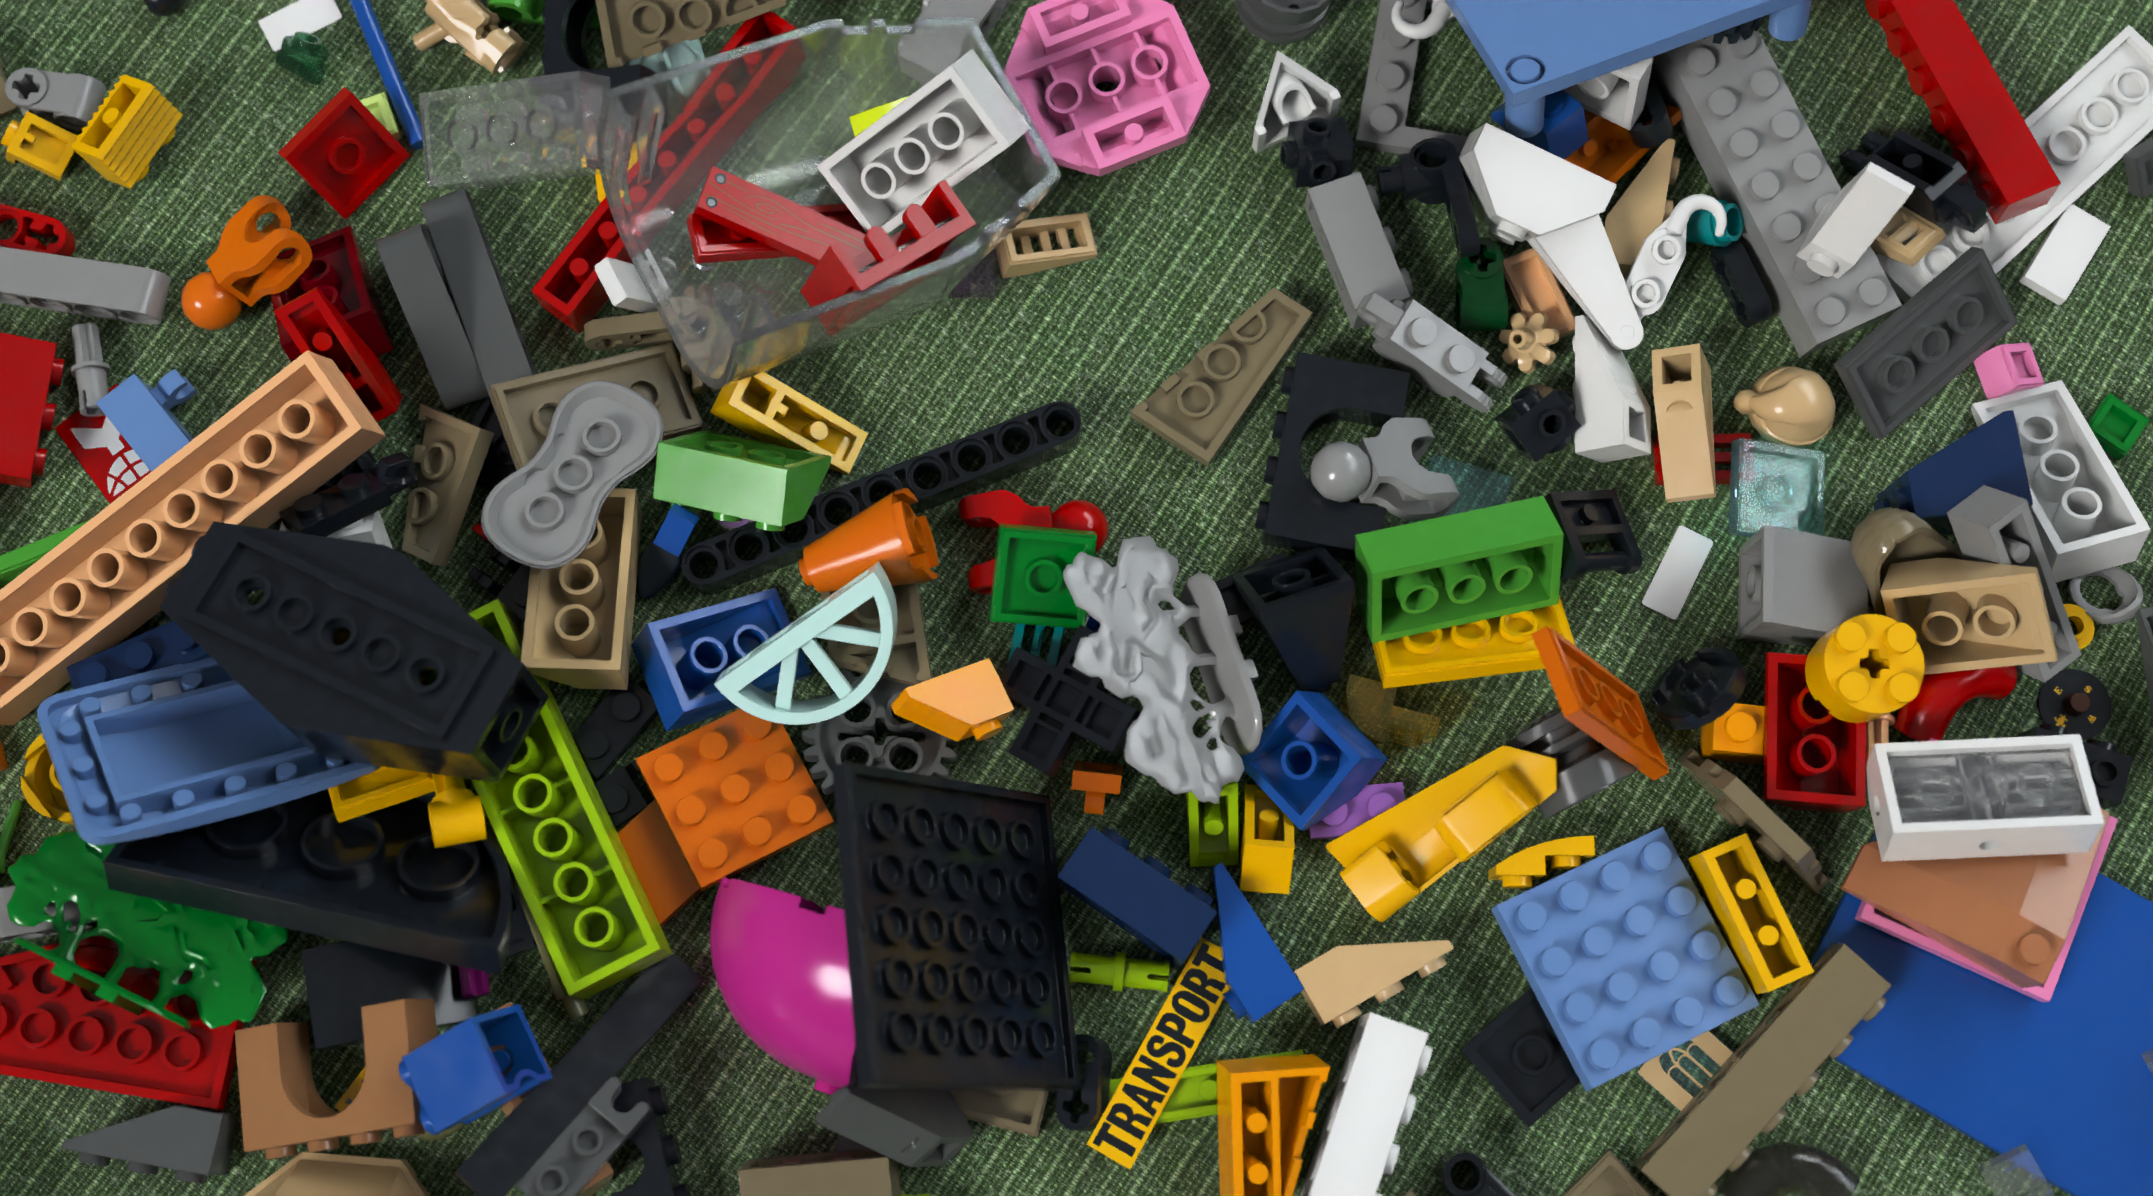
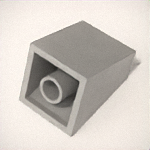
M1763 526L1739 548L1738 641L1814 646L1825 633L1846 620L1859 615L1874 614L1873 607L1868 606V587L1850 552L1851 541L1776 526Z

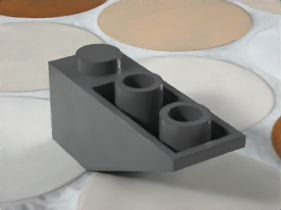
M849 1084L835 1091L830 1097L831 1102L815 1117L819 1125L908 1167L943 1166L975 1137L950 1089L858 1087L857 1084Z
M171 1106L65 1140L61 1149L80 1152L78 1161L83 1163L109 1166L111 1158L128 1161L126 1169L128 1171L157 1175L159 1167L177 1170L175 1176L177 1180L206 1183L207 1177L210 1175H226L240 1114L196 1106Z

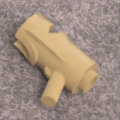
M425 0L427 2L425 13L435 23L413 35L414 44L421 51L427 50L444 39L451 43H459L466 50L464 55L485 67L493 75L497 71L500 74L506 71L517 60L526 45V41L510 26L503 30L501 28L498 29L499 16L495 12L492 13L479 0Z

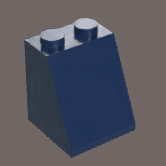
M2003 411L1905 472L1877 495L1874 510L1891 507L1912 512L1929 523L1941 535L1954 533L1947 512L1983 485L2026 499L2029 507L2033 505L2014 411Z

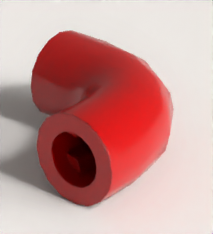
M2006 666L1924 675L1918 695L1900 708L1896 716V723L1893 725L1901 733L1920 742L1928 741L1929 738L1942 741L1952 718L1965 703L1974 698L1999 700L2010 695L2016 685L2017 667Z

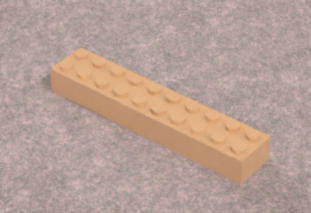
M308 350L0 590V725H14L39 706L46 698L52 696L70 682L67 667L116 646L162 610L159 606L164 600L165 591L169 583L174 578L179 577L191 558L194 544L202 535L207 533L213 522L267 529L281 518L280 511L294 505L301 497L312 494L386 436L332 359Z

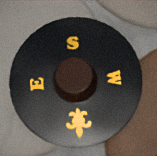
M2067 669L2058 672L2047 682L2043 683L2038 695V710L2044 724L2060 726L2067 729L2069 735L2080 734L2081 740H2086L2099 734L2107 725L2111 715V700L2106 688L2095 676L2082 670Z

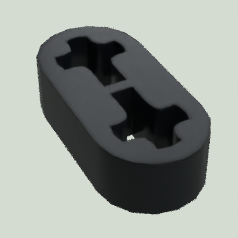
M1651 75L1644 109L1631 130H1628L1633 143L1639 148L1658 146L1665 142L1673 132V124L1666 99L1658 80ZM1652 120V123H1651V124L1645 125L1646 122H1649V121Z
M1737 240L1732 241L1726 247L1717 246L1712 248L1710 251V261L1713 271L1741 325L1749 328L1771 319V301L1744 246Z
M1079 1034L1075 1035L1081 1089L1057 1092L1056 1115L1059 1122L1065 1128L1085 1132L1096 1128L1107 1108L1112 1051L1109 1044L1102 1038ZM1089 1051L1094 1053L1095 1059L1093 1063L1085 1064L1079 1061L1081 1052ZM1075 1102L1089 1104L1088 1114L1075 1113Z

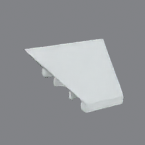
M1277 50L1254 128L1252 148L1257 154L1288 138L1289 122L1302 121L1310 118L1324 119L1336 116L1341 99L1338 90Z

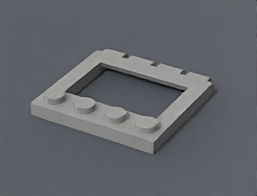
M1380 0L1354 147L1402 154L1410 152L1413 146L1422 140L1441 138L1454 144L1456 151L1461 152L1468 139L1467 136L1405 126L1420 39L1403 36L1395 29L1391 20V11L1398 0ZM1401 0L1404 3L1402 16L1409 23H1422L1425 8L1432 9L1433 0ZM1499 125V129H1501V130H1503V131L1509 133L1508 131H1506L1503 127H1501V126Z

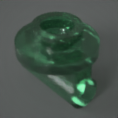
M295 32L294 36L284 37L281 44L282 49L276 56V64L314 85H319L325 76L324 65L329 56V51L322 45V40L306 32Z

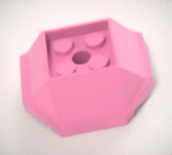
M1047 0L1029 7L1003 72L1004 82L1014 105L1030 126L1026 132L1038 159L1099 177L1186 143L1210 93V83L1174 5L1164 0ZM1105 81L1112 82L1118 86L1110 92H1103L1096 88L1099 83Z

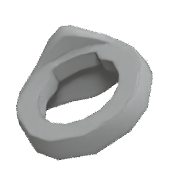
M2111 567L2071 578L2067 589L2070 602L2085 609V613L2092 617L2094 622L2101 624L2128 622L2136 615L2135 613L2141 609L2143 604V590L2140 584L2131 574L2118 567ZM2088 576H2100L2107 579L2114 585L2116 593L2122 597L2119 607L2113 611L2107 608L2098 609L2088 604L2080 593L2081 581Z

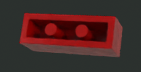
M0 332V483L31 488L33 475L43 477L48 449L39 448L42 430L52 432L57 404L48 403L51 385L61 386L65 359L56 358L57 343Z

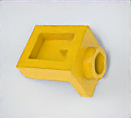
M27 111L21 123L14 119L10 122L1 144L8 147L6 150V160L14 164L18 160L60 181L75 153L71 143L77 141V135Z

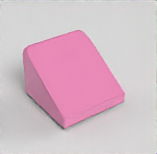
M2029 342L1998 345L1974 360V365L1987 399L1998 398L2044 385V380Z

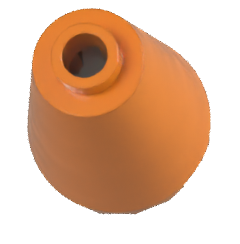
M908 488L895 490L807 545L803 550V558L799 559L798 562L805 584L807 586L813 585L820 593L837 591L878 561L886 572L892 586L927 583L937 579L938 574L930 570V568L939 566L935 541L926 516L917 517L910 506L918 503L915 495Z

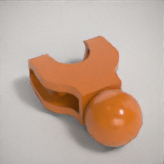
M259 195L249 200L228 221L222 232L219 246L206 261L211 272L199 273L186 283L182 290L181 305L184 315L195 326L209 331L225 329L237 320L242 312L243 302L252 307L261 297L274 295L288 289L310 265L312 261L311 248L301 234L290 230L291 217L279 199L268 195ZM269 212L274 213L272 222L267 224L261 231H258L256 228L258 218ZM292 247L296 249L294 255L289 259L279 260L276 258L285 248Z

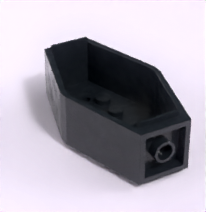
M213 522L207 533L202 535L194 544L191 558L179 577L174 578L169 583L165 591L164 600L159 606L282 725L312 751L329 759L500 783L549 698L548 694L517 657L406 556L382 544ZM259 589L264 591V598L256 605L248 604V597L253 591ZM342 629L349 630L350 637L347 642L342 645L334 644L333 638L336 632ZM430 669L437 671V679L434 683L427 686L421 685L420 677L423 672Z

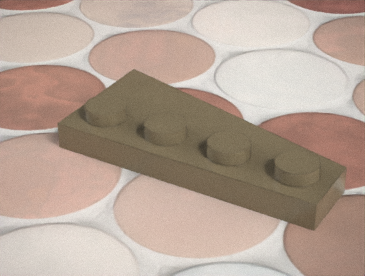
M596 0L608 68L622 67L629 61L643 56L645 58L664 51V48L686 40L692 41L707 35V32L728 24L732 26L787 5V0Z

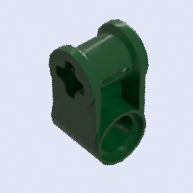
M1479 238L1480 255L1459 258L1456 263L1455 323L1456 329L1459 332L1502 331L1507 328L1508 298L1504 283V257L1501 248L1491 239ZM1474 258L1480 259L1481 266L1486 267L1485 271H1478L1477 264L1471 263Z

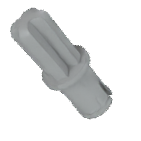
M78 323L72 327V341L76 364L70 368V372L76 378L79 394V411L83 416H103L105 414L96 402L109 393L107 375L111 371L108 363L103 362L98 326L94 323Z

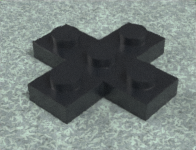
M1082 625L1076 631L1057 667L1017 647L1000 676L1009 699L1031 710L1008 753L1052 778L1056 776L1078 736L1119 757L1126 744L1127 731L1141 713L1136 708L1103 692L1105 687L1101 678L1089 677L1073 667L1075 652L1080 638L1096 633Z

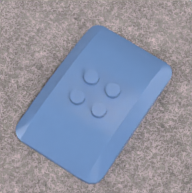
M212 657L58 693L46 698L37 709L38 724L76 830L80 837L90 844L106 845L131 841L225 820L337 786L376 771L381 767L329 759L312 751L269 713Z

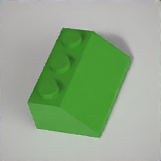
M703 430L658 442L653 499L671 502V507L676 503L690 512H698L700 509L712 511L713 518L721 521L737 522L743 518L756 521V527L761 530L783 531L785 530V525L805 518L830 467L831 456Z

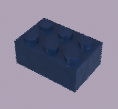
M1091 826L1057 876L1059 886L1181 969L1217 914V911L1210 907L1213 898L1191 883H1188L1186 888L1183 889L1171 881L1169 878L1172 871L1152 856L1146 855L1142 861L1130 853V848L1128 847L1130 842L1111 828L1106 826L1101 833Z

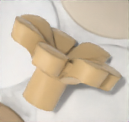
M1540 312L1535 313L1528 321L1525 313L1514 314L1510 319L1513 327L1512 330H1502L1499 335V340L1503 344L1508 345V348L1502 354L1503 360L1511 366L1518 363L1519 369L1527 374L1535 371L1536 360L1544 365L1553 363L1556 355L1547 347L1558 342L1559 332L1555 328L1544 329L1549 322V317L1545 313Z

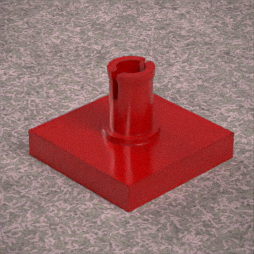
M345 87L278 152L345 220L410 156L404 147L360 100Z

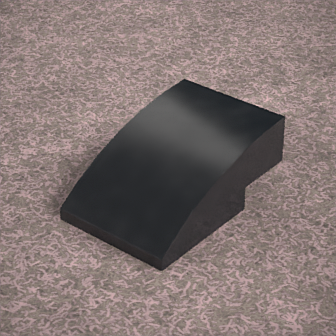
M347 941L301 950L315 1047L317 1050L329 1051L364 1043L361 1007L401 999H434L437 1028L460 1024L470 1017L479 1015L477 999H466L461 994L457 965Z

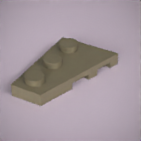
M420 404L418 420L425 422L423 444L415 445L413 463L419 464L420 468L417 488L408 497L402 550L431 564L446 567L483 463L487 457L494 433L435 408Z

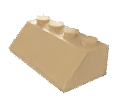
M614 488L610 492L600 509L594 534L589 544L572 561L551 569L530 567L521 662L531 674L578 689L627 690L642 523V509L636 489Z

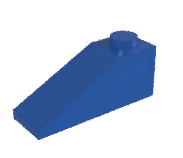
M1221 862L1213 868L1211 875L1215 909L1217 911L1216 917L1224 982L1229 988V991L1224 993L1223 997L1238 1020L1247 1016L1252 1024L1304 990V987Z

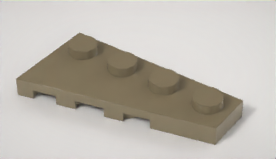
M1273 287L1229 325V329L1212 344L1209 343L1200 350L1190 363L1177 374L1174 373L1164 381L1160 388L1147 400H1142L1130 411V417L1203 465L1209 467L1309 323L1313 312Z

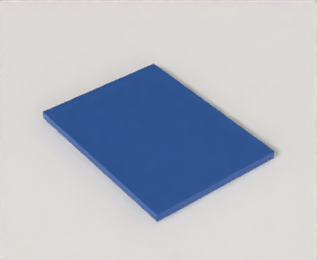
M1874 833L1870 842L1877 841L1876 833ZM2098 872L2050 1002L2042 1003L1856 920L1855 916L1862 900L1845 891L1843 892L1808 959L1811 966L1832 943H1843L1883 977L1891 987L1883 995L1887 999L1884 1007L1871 1020L1866 1022L1861 1019L1849 1033L1853 1036L1852 1042L1844 1052L1833 1060L2070 1196H2153V902Z

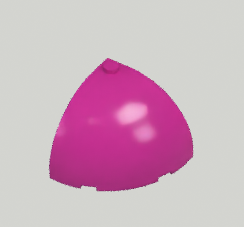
M722 877L712 909L710 951L717 985L733 1018L745 1034L772 1058L792 1070L815 1078L816 1082L813 1089L832 1095L835 1091L846 1085H858L844 910L830 905L826 907V910H823L817 903L797 895L742 880Z

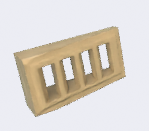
M1901 206L1872 242L1871 247L1878 254L1913 267L1946 237L1944 229L1908 208ZM1912 235H1916V236H1915L1910 242H1908L1906 245L1903 244V243H1904L1906 240H1908Z
M1087 212L999 223L993 236V244L1002 278L1036 273L1094 259L1098 255ZM1066 230H1074L1078 247H1070ZM1055 233L1058 250L1052 249L1049 234ZM1030 239H1037L1040 252H1033ZM1015 242H1018L1019 245V255H1017L1014 245Z

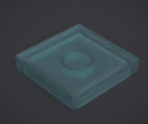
M1744 438L1732 441L1729 534L1752 537L1763 526H1776L1823 536L1825 452Z

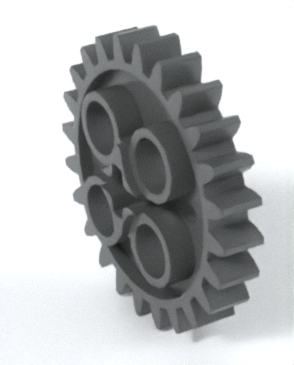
M843 669V676L850 685L864 674L861 673L860 676L854 677L849 670ZM880 678L866 697L854 706H864L871 710L870 715L864 721L855 723L847 720L846 715L851 710L849 709L834 718L811 723L810 725L815 727V729L802 731L804 742L814 745L803 751L806 761L818 762L810 769L812 778L821 779L826 777L821 785L825 795L834 792L832 766L843 763L850 754L856 752L865 753L869 756L866 765L898 770L892 766L896 756L902 753H911L918 758L917 763L909 770L898 771L950 779L949 771L943 766V763H957L958 757L956 752L947 747L959 745L961 741H954L914 722L901 723L895 720L891 704L905 688L913 685ZM827 683L830 694H835L833 689ZM815 694L813 698L817 699L825 696ZM879 731H888L889 736L885 737L884 745H876L874 739L878 738ZM841 734L852 736L844 741L838 739ZM918 735H923L925 737V739L921 742H916L913 739H910Z

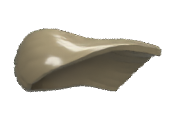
M1891 507L1870 512L1856 526L1850 545L1853 560L1868 587L1874 613L1883 616L1887 615L1880 590L1890 564L1932 558L1964 560L1961 550L1935 531L1929 523L1912 512Z

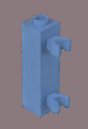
M176 369L164 375L154 389L136 374H132L96 402L151 472L194 439L170 410L175 405L184 403L197 392L185 376L182 377Z

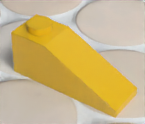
M746 363L729 372L710 411L713 415L739 430L764 442L831 456L829 469L844 475L850 473L869 434L750 363Z

